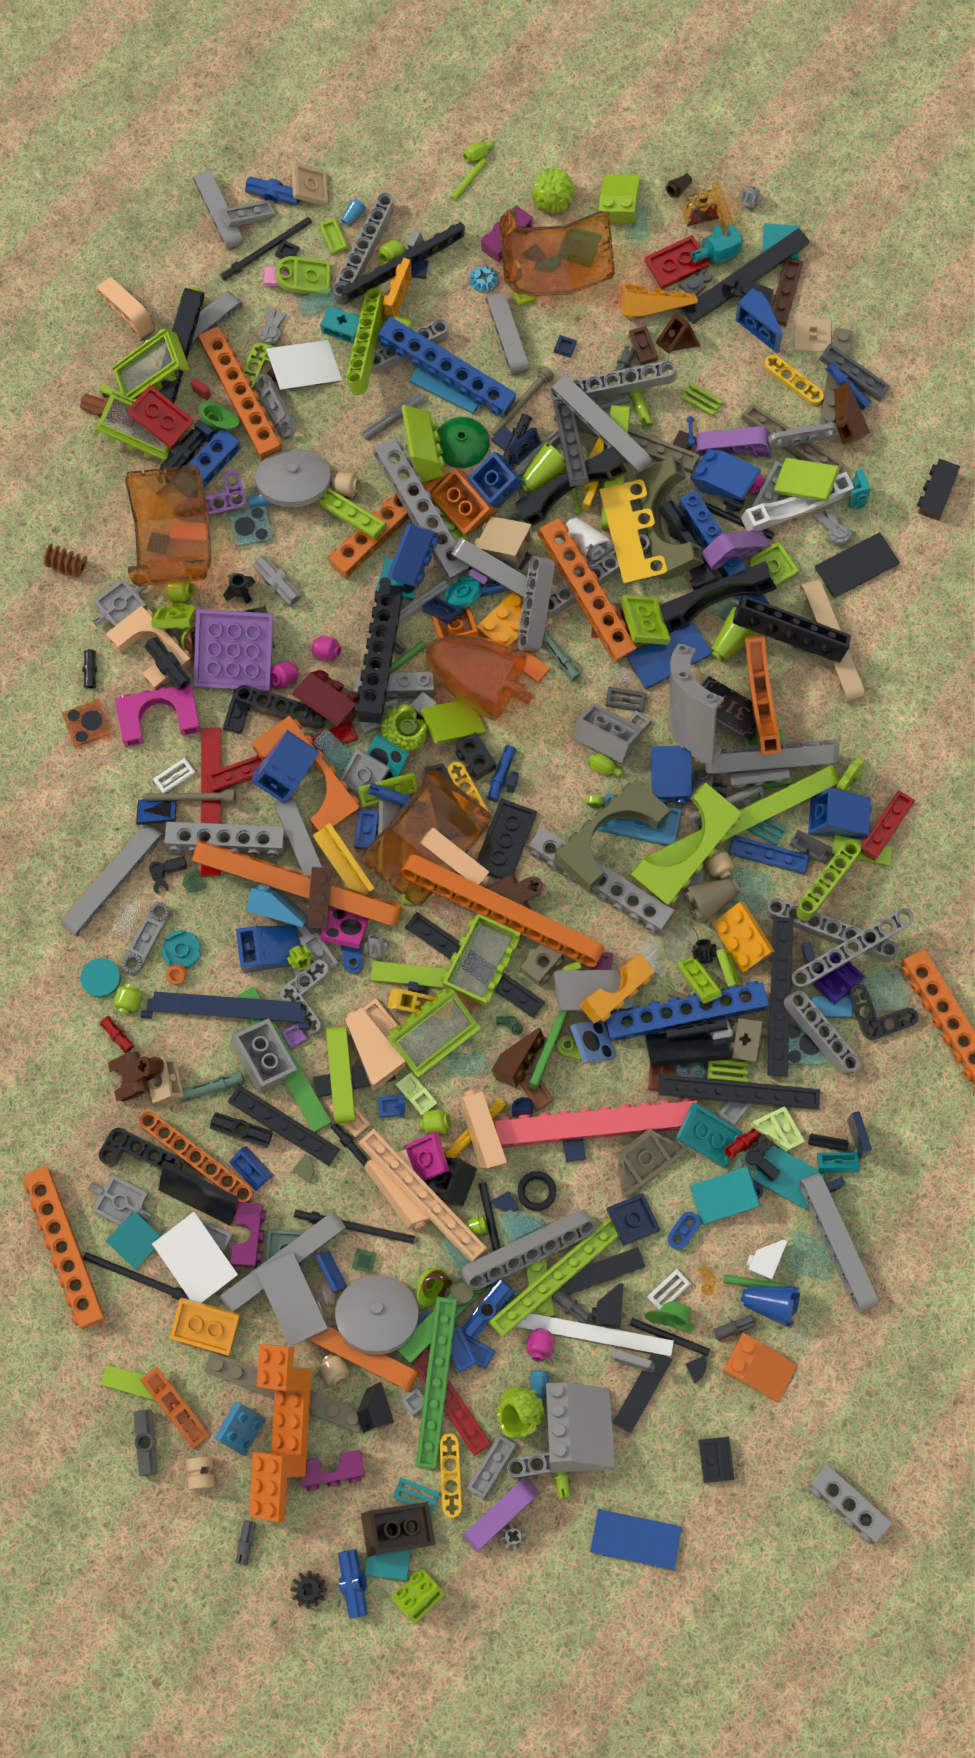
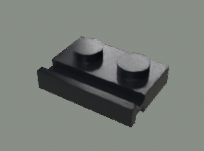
M729 1437L698 1440L703 1483L735 1480Z

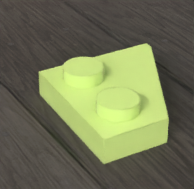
M785 1106L751 1123L754 1129L761 1134H765V1137L773 1141L785 1152L805 1142Z

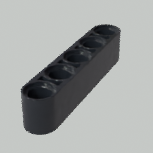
M241 685L235 691L236 701L242 707L283 720L290 716L293 720L296 719L300 725L313 729H322L326 725L327 718L305 703L247 685ZM242 693L249 694L247 699H241L239 696ZM264 698L268 702L265 705H260L258 700ZM279 704H283L286 706V709L279 711L276 707ZM297 710L304 711V715L300 717L294 713ZM321 716L323 720L321 722H315L313 721V717Z

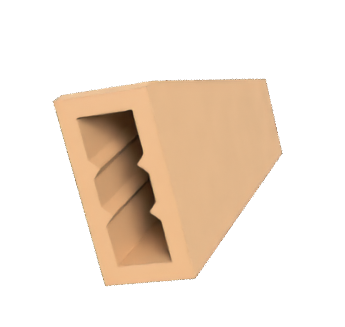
M433 827L430 828L419 842L464 878L481 886L489 879V876H487L488 870Z
M359 1008L357 1011L352 1010L346 1016L345 1022L371 1088L375 1091L394 1075L405 1069L406 1061L362 1008Z
M476 1089L465 1091V1096L459 1098L479 1168H490L507 1163L483 1091L476 1092Z
M406 1149L398 1151L397 1154L412 1168ZM373 1159L367 1161L364 1166L366 1172L408 1229L425 1227L429 1218Z

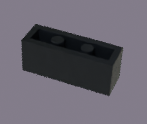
M942 459L938 460L937 465H932L929 473L932 476L931 481H926L923 491H926L925 496H920L917 507H920L918 514L940 521L960 469L959 465Z

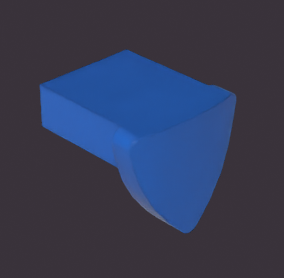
M403 1094L378 1097L380 1118L394 1116L405 1118Z

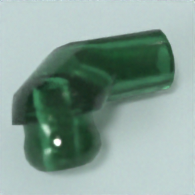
M496 1016V1026H507L513 1035H520L522 1033L523 1026L516 1017Z

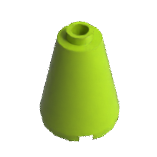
M548 442L542 446L522 476L524 483L521 487L526 493H532L537 488L567 473L564 457L552 445L549 446Z
M733 607L711 647L713 650L711 654L719 661L721 659L726 661L745 647V637L761 635L733 624L736 607Z

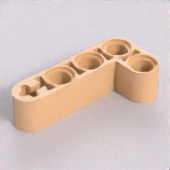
M109 277L95 287L103 300L128 322L132 332L140 337L139 340H142L155 330L153 322L144 306L112 277Z

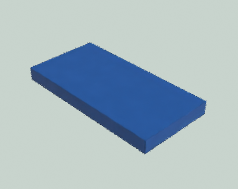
M694 622L670 633L671 640L668 645L649 644L627 656V660L645 690L670 677L671 656L678 643L696 649L690 665L712 655L710 648Z
M598 1509L590 1552L674 1570L682 1526Z

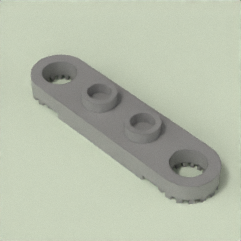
M268 374L257 375L255 378V389L259 392V397L271 420L277 427L278 433L282 437H292L296 431V424L272 378ZM263 379H264V382L266 383V384H264V385H265L264 387L262 386V381H263ZM286 424L289 425V431L287 432L285 430Z
M827 422V424L823 425L819 423L786 429V431L780 430L768 436V444L771 448H779L791 445L797 446L808 442L814 443L834 437L838 433V428L834 422Z
M156 902L150 907L123 958L122 967L126 973L134 975L141 971L170 916V910L165 903ZM157 908L165 909V914L162 917L154 915ZM131 959H135L138 962L134 969L127 968V963Z

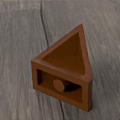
M677 312L674 313L655 342L668 354L671 351L700 347L691 325Z

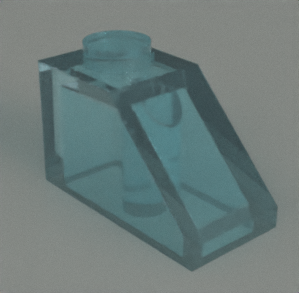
M512 1210L506 1211L501 1214L499 1224L509 1244L546 1226L544 1219L518 1210L514 1212Z

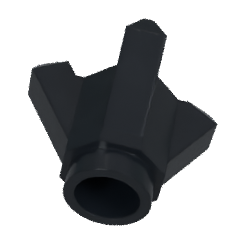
M240 573L229 575V586L223 594L226 601L237 596L242 597L246 604L250 603L252 598L248 591L249 587L255 583L253 577Z

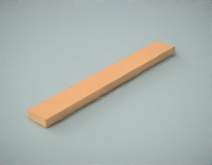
M374 1128L358 1142L363 1150L470 1262H473L486 1250L487 1247Z

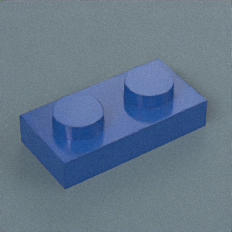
M359 809L355 849L374 851L379 811Z

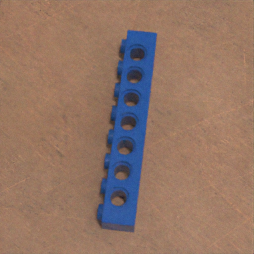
M391 316L378 334V341L383 347L391 348L399 357L409 359L414 366L427 370L430 376L440 378L445 385L458 389L461 395L471 397L479 406L484 405L496 416L504 417L515 401L516 393ZM401 337L403 341L397 342L395 338ZM417 347L419 350L414 352L410 348ZM429 356H431V357H433L435 360H433V361H428L426 358L429 357ZM448 366L450 367V370L445 371L442 369V367ZM465 376L466 380H459L457 377ZM479 385L482 389L475 390L473 386ZM496 395L498 399L492 400L489 396Z
M696 490L679 498L678 508L683 516L691 520L693 524L692 530L704 548L719 535L723 534V531ZM736 557L730 558L717 569L723 578H726L747 568L741 559ZM743 595L735 597L740 602ZM746 595L769 604L764 595Z
M752 981L743 987L738 985L729 986L727 990L721 991V997L707 1002L712 1006L710 1010H703L700 1007L703 1002L694 993L688 995V998L685 999L675 997L669 999L666 1003L660 1004L659 1001H656L642 1008L637 1005L628 1008L629 1010L610 1011L612 1015L606 1020L610 1040L613 1042L666 1031V1028L703 1022L704 1019L731 1018L768 1010L769 1004L764 983ZM743 994H747L751 997V1000L743 1002L740 997ZM727 998L731 1001V1004L723 1006L720 1001ZM687 1006L692 1009V1012L685 1015L681 1012V1009ZM663 1011H670L673 1014L668 1019L661 1016ZM650 1015L653 1019L651 1022L645 1023L642 1021V1017ZM631 1019L633 1024L625 1027L622 1025V1021Z

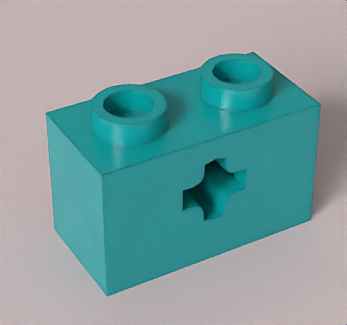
M328 306L320 324L321 333L354 344L360 316L355 313L344 312L340 308Z

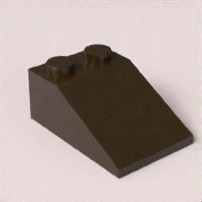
M428 1502L370 1510L361 1513L367 1557L435 1545Z

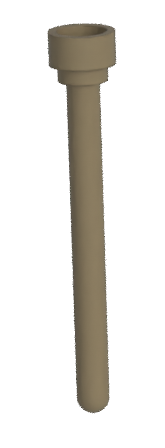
M543 366L538 371V378L491 430L493 436L503 426L507 425L543 383L549 382L554 377V373L548 367Z
M227 789L223 793H145L143 795L145 801L223 800L227 804H236L237 798L236 789Z

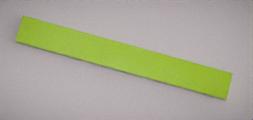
M610 1217L597 1227L592 1235L582 1240L489 1321V1324L502 1338L619 1238Z

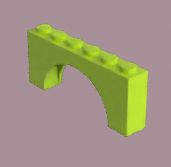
M703 783L690 798L698 808L702 821L701 836L693 852L680 863L668 867L656 866L642 859L629 873L632 879L665 905L673 904L679 897L677 893L680 889H685L690 884L692 874L694 872L697 874L704 866L702 862L705 858H710L715 853L716 849L714 847L717 843H722L729 835L727 831L730 827L734 828L741 820L739 816L742 812L707 783Z

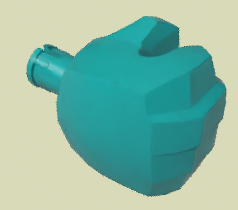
M716 225L713 227L712 235L703 238L702 248L691 252V259L694 263L705 258L710 263L716 265L727 263L741 253L743 236L735 226L728 225L726 237L723 235L720 226Z

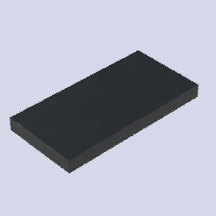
M879 532L815 565V569L832 596L836 598L899 565L900 562Z
M504 799L500 800L476 861L489 871L488 875L503 879L514 874L538 811Z
M666 1033L645 1035L650 1067L731 1059L727 1037L713 1040L711 1034H700L668 1041Z
M165 1162L162 1166L158 1191L229 1226L232 1224L239 1197Z

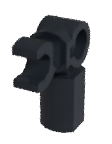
M184 856L166 860L165 863L154 861L150 864L149 871L152 880L155 881L153 888L156 894L159 893L158 887L160 885H164L165 890L169 891V885L164 881V878H166L165 872L169 874L187 869Z
M763 1134L758 1139V1145H753L747 1151L745 1161L749 1165H756L757 1170L773 1182L781 1171L766 1158L762 1159L765 1154L764 1150L770 1149L774 1144L771 1141L769 1145H765L763 1139L766 1135Z

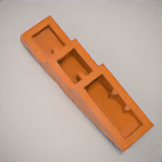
M154 1367L139 1379L192 1449L210 1436L158 1367Z

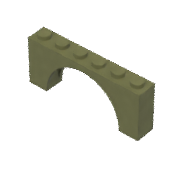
M673 456L636 474L637 480L641 479L644 481L647 495L640 498V504L643 509L648 508L652 510L655 521L653 526L646 527L651 547L650 554L652 557L663 556L667 566L666 573L656 576L665 580L674 578L704 564L701 546L692 542L673 545L666 539L662 531L661 513L658 509L664 504L665 499L674 486L686 478L683 461ZM636 484V485H637V488H638V490H639V493L641 494V493H642V490H643V489H642V486L639 485V484ZM644 513L643 520L646 524L650 521V516ZM654 560V571H660L663 567L662 562Z
M637 779L633 783L629 782L624 786L620 795H614L610 799L608 806L605 808L601 807L596 812V817L592 820L588 819L578 833L574 832L565 845L561 844L555 850L554 862L583 889L589 892L602 880L604 873L592 855L591 838L602 825L617 819L637 820L656 830L668 819L671 809Z

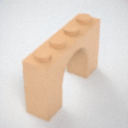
M142 606L106 633L108 640L120 653L141 638L158 637L167 650L176 656L184 671L192 665L190 653L178 646V640L173 635L170 637L166 633L167 629L152 628L151 620L154 614L149 609L145 610ZM153 664L142 673L144 680L154 691L170 683L168 677L160 672L156 664Z

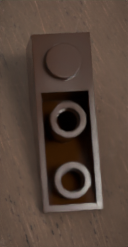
M846 382L835 389L836 426L843 444L860 440L870 433L849 382Z
M537 1028L500 1054L491 1069L496 1080L516 1088L519 1082L523 1081L529 1065L533 1064L535 1055L545 1042L540 1028Z

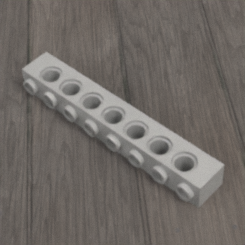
M392 437L375 446L372 453L413 524H418L439 533L438 538L445 540L446 544L441 545L438 543L432 549L431 555L445 579L449 582L467 572L469 565L455 558V561L447 559L446 555L452 553L458 541L456 538L453 539L450 534L449 525L441 519L439 508L437 506L434 507L429 491L423 488L421 477L413 471V464L408 457H405L401 443ZM395 457L399 462L392 463L389 458ZM399 474H406L408 476V479H401L399 477ZM413 489L418 495L412 496L408 490ZM418 506L426 507L427 511H419ZM434 522L436 528H430L427 523Z
M541 827L529 844L530 855L537 860L543 859L547 862L546 865L553 870L559 869L563 872L565 878L572 881L573 878L554 862L555 853L548 854L545 851L550 847L556 850L561 844L565 845L567 842ZM595 860L604 872L602 879L605 881L603 885H596L591 889L596 893V897L603 902L606 900L613 904L612 907L619 912L625 911L634 922L639 923L640 921L644 923L646 929L650 932L661 934L672 918L674 910ZM618 889L621 891V895L615 896L611 891ZM636 900L638 905L630 906L628 901ZM647 910H651L655 913V915L652 917H648L644 914V912Z

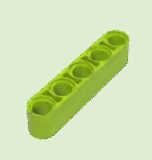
M854 840L846 841L800 900L796 910V915L800 920L809 921L814 917L856 862L861 851L858 842ZM814 893H819L821 897L815 896ZM802 907H807L811 911H806Z
M347 1026L326 1028L335 1124L356 1122Z

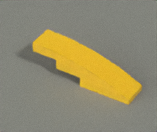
M598 438L588 459L593 458L604 450V441ZM600 481L584 485L583 492H586L587 495L583 501L582 510L590 512Z

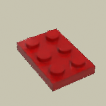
M693 235L644 258L646 265L661 289L677 283L693 273L696 274L703 268L707 269L710 267V262L707 258L697 263H694L691 259V252L700 249Z
M151 385L145 389L126 412L127 415L170 449L194 422L190 416Z

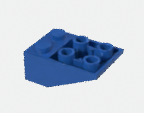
M287 730L253 772L252 783L285 804L299 786L319 751Z
M252 926L236 929L240 967L243 973L291 966L287 960L290 957L289 951L295 946H300L297 926Z

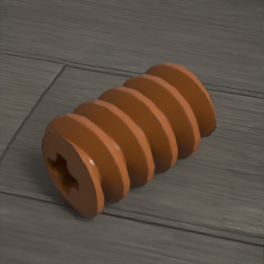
M51 543L46 549L44 564L46 567H52L54 570L58 569L59 572H65L67 575L72 574L73 577L77 578L84 571L88 558L84 556L80 560L81 554L77 553L74 557V551H70L67 555V549L64 548L60 552V546H56L53 550V544Z

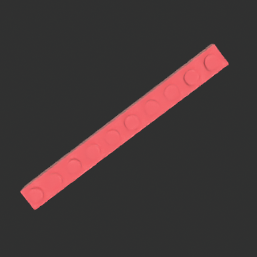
M684 1098L676 1103H672L671 1100H665L657 1105L645 1102L640 1103V1106L637 1107L625 1104L620 1105L617 1109L605 1106L600 1107L598 1111H591V1109L586 1108L580 1109L578 1113H571V1111L567 1110L560 1111L558 1115L540 1113L539 1117L520 1115L519 1119L500 1117L498 1121H495V1129L502 1148L643 1134L649 1128L656 1132L680 1130L691 1104L697 1103V1100L692 1101L691 1098Z

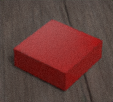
M197 379L191 382L193 392L208 401L211 397L209 387Z

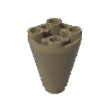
M724 879L689 885L682 892L685 901L690 902L693 908L690 910V913L694 916V921L698 920V922L703 923L736 898L737 894L740 893V888L735 879Z

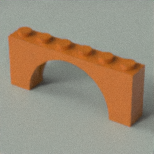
M288 716L254 740L252 748L263 761L287 730L310 746H312L313 741L308 734L304 735L302 733L300 723ZM317 749L319 753L313 764L321 771L325 779L327 791L321 808L310 819V824L316 832L323 829L329 823L335 829L359 812L358 805H360L358 799L347 792L348 787L342 779L339 781L335 776L337 773L332 765L325 763V757L319 749Z

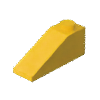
M391 988L387 1008L416 1014L421 1010L420 1007L427 1001L432 1002L437 997ZM454 1001L447 1003L431 1017L450 1021Z

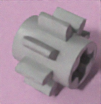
M748 185L746 189H742L739 199L743 200L742 204L744 206L755 208L756 204L760 205L762 194H759V188Z
M370 934L368 939H364V952H369L370 957H381L383 952H387L388 939H383L382 934Z
M511 1523V1529H502L506 1535L501 1537L500 1540L507 1541L505 1548L513 1545L516 1551L517 1544L525 1545L521 1541V1537H525L527 1534L520 1533L521 1525L516 1529ZM518 1532L517 1537L519 1540H514L512 1543L509 1542L510 1537L508 1533Z

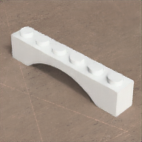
M847 472L837 475L827 502L793 496L781 501L762 503L746 509L741 520L747 531L763 530L848 498L851 491L854 490V486Z

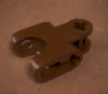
M512 874L485 888L531 909L528 901L541 893L543 883L538 877L534 876L518 882L515 874ZM530 882L533 885L537 884L536 892L528 889Z
M134 1051L108 1062L109 1072L119 1071L122 1076L120 1088L114 1091L116 1101L132 1100L149 1091L147 1081L160 1076L163 1072L164 1064L162 1059L159 1057L148 1058L141 1056L139 1051Z

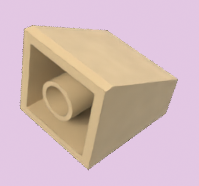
M491 516L489 521L484 523L482 527L483 533L480 538H476L474 545L496 558L509 562V566L518 571L526 552L533 542L531 524Z

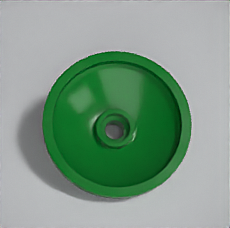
M468 417L452 418L444 422L437 430L441 440L438 443H440L443 451L441 456L444 462L452 467L467 468L476 465L486 456L489 450L490 439L488 432L475 419Z

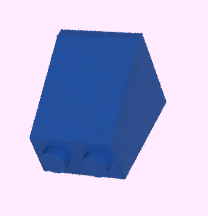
M652 746L650 754L651 792L665 805L670 802H676V805H686L687 802H691V751L680 746Z
M829 788L811 797L808 835L830 837L838 835L853 839H861L869 835L871 828L870 813L872 810L871 798L834 788Z

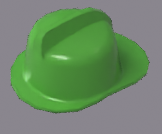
M204 401L199 405L198 410L201 415V421L213 429V431L219 432L222 428L233 429L239 425V418L220 404L213 401Z
M667 1302L660 1311L651 1310L645 1313V1318L651 1323L673 1327L682 1332H691L694 1329L690 1322L692 1309L679 1302Z

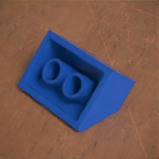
M407 523L387 577L411 586H419L425 577V567L431 562L432 549L438 544L439 538L437 536L439 533L418 524Z

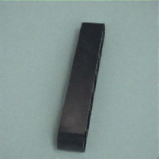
M185 288L182 293L172 329L173 332L177 333L186 361L204 302V292ZM168 347L161 369L172 362ZM180 369L174 371L176 380L169 381L163 379L160 381L163 389L159 392L174 404L184 373Z

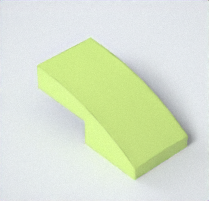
M412 1072L395 1084L421 1116L437 1104L435 1099Z

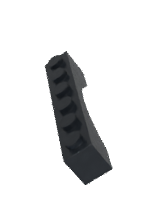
M613 446L585 461L589 483L612 481L627 472ZM565 473L548 484L537 488L527 496L520 498V500L515 502V505L524 522L531 524L532 527L546 518L550 509L563 495L578 486L570 487L568 475Z
M764 561L659 606L663 621L671 633L688 626L699 613L721 600L740 595L761 596L777 588L773 574L767 562Z

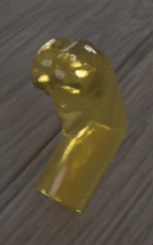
M704 1264L697 1270L704 1278L701 1292L704 1295H711L715 1291L717 1279L706 1264Z

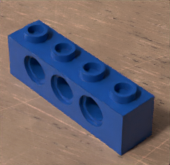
M223 428L212 436L211 441L200 449L199 454L194 459L189 460L186 468L176 474L174 478L175 488L188 498L197 497L241 449L240 441ZM205 462H209V463H210L209 465H206V466L202 465V464L205 463ZM194 475L198 476V477L195 478V479H191V478H190L191 476H194Z

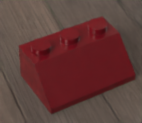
M323 670L310 672L292 693L294 697L337 726L354 721L357 716L355 714V703L360 700L358 694L344 688V684L331 679L329 674Z

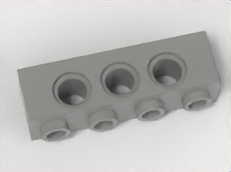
M433 672L390 673L386 699L417 698L422 692L429 697H434ZM356 674L357 694L358 687L362 686L363 681H360L361 674Z
M827 1464L823 1466L808 1484L811 1487L810 1492L818 1499L823 1497L828 1502L826 1506L833 1513L839 1512L844 1516L843 1522L850 1528L855 1526L860 1531L859 1536L867 1543L870 1541L876 1543L892 1524L889 1519ZM829 1485H834L837 1488L838 1492L835 1497L827 1493ZM846 1499L853 1502L854 1508L852 1511L844 1509L843 1503ZM862 1514L869 1516L870 1524L868 1526H863L860 1523V1516Z

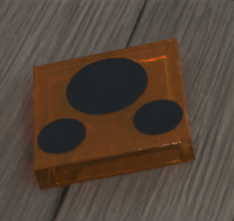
M99 700L62 712L75 748L111 735Z

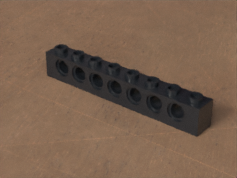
M380 584L379 591H375L374 602L377 604L376 607L372 608V618H374V621L369 624V634H371V637L367 638L366 641L368 654H364L363 665L366 666L365 670H361L360 681H363L362 686L358 687V697L360 700L355 703V714H358V722L382 724L403 602V586Z

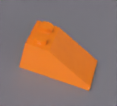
M469 607L462 609L463 616H458L456 621L452 620L453 623L451 625L432 616L444 658L481 649L478 630Z
M742 1333L722 1372L778 1403L797 1365L760 1341Z

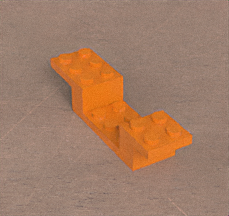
M259 1344L257 1387L275 1389L271 1451L253 1452L249 1517L274 1522H285L287 1478L306 1476L312 1368L294 1366L295 1347Z

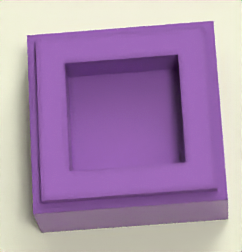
M474 568L468 574L483 584H486L489 580V577Z
M298 1022L281 1031L290 1050L308 1040L303 1030L298 1029Z

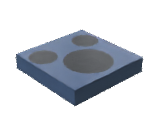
M600 1020L596 1023L584 1022L570 1026L583 1064L616 1058L604 1022Z

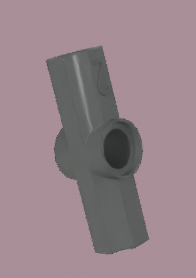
M152 1410L133 1412L136 1437L135 1447L137 1448L139 1476L158 1474ZM149 1437L151 1441L150 1446L143 1449L141 1447V1440Z

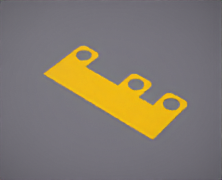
M639 479L599 489L623 583L666 573L667 566L663 556L644 558L637 531L638 529L654 525L655 521L652 510L647 508L632 512L630 500L647 495L644 481ZM634 484L641 485L642 493L633 495L630 491L631 486ZM647 513L650 516V521L647 524H641L638 521L640 514ZM652 561H661L663 564L660 571H653L650 567Z

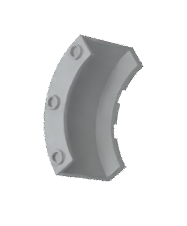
M678 643L670 661L669 729L681 748L688 749L693 757L712 765L721 754V748L715 746L716 710L724 701V697L708 691L696 681L690 668V663L696 653V649Z

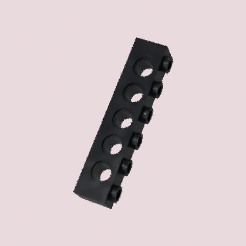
M746 595L742 596L734 612L733 624L838 663L842 661L850 646V634Z

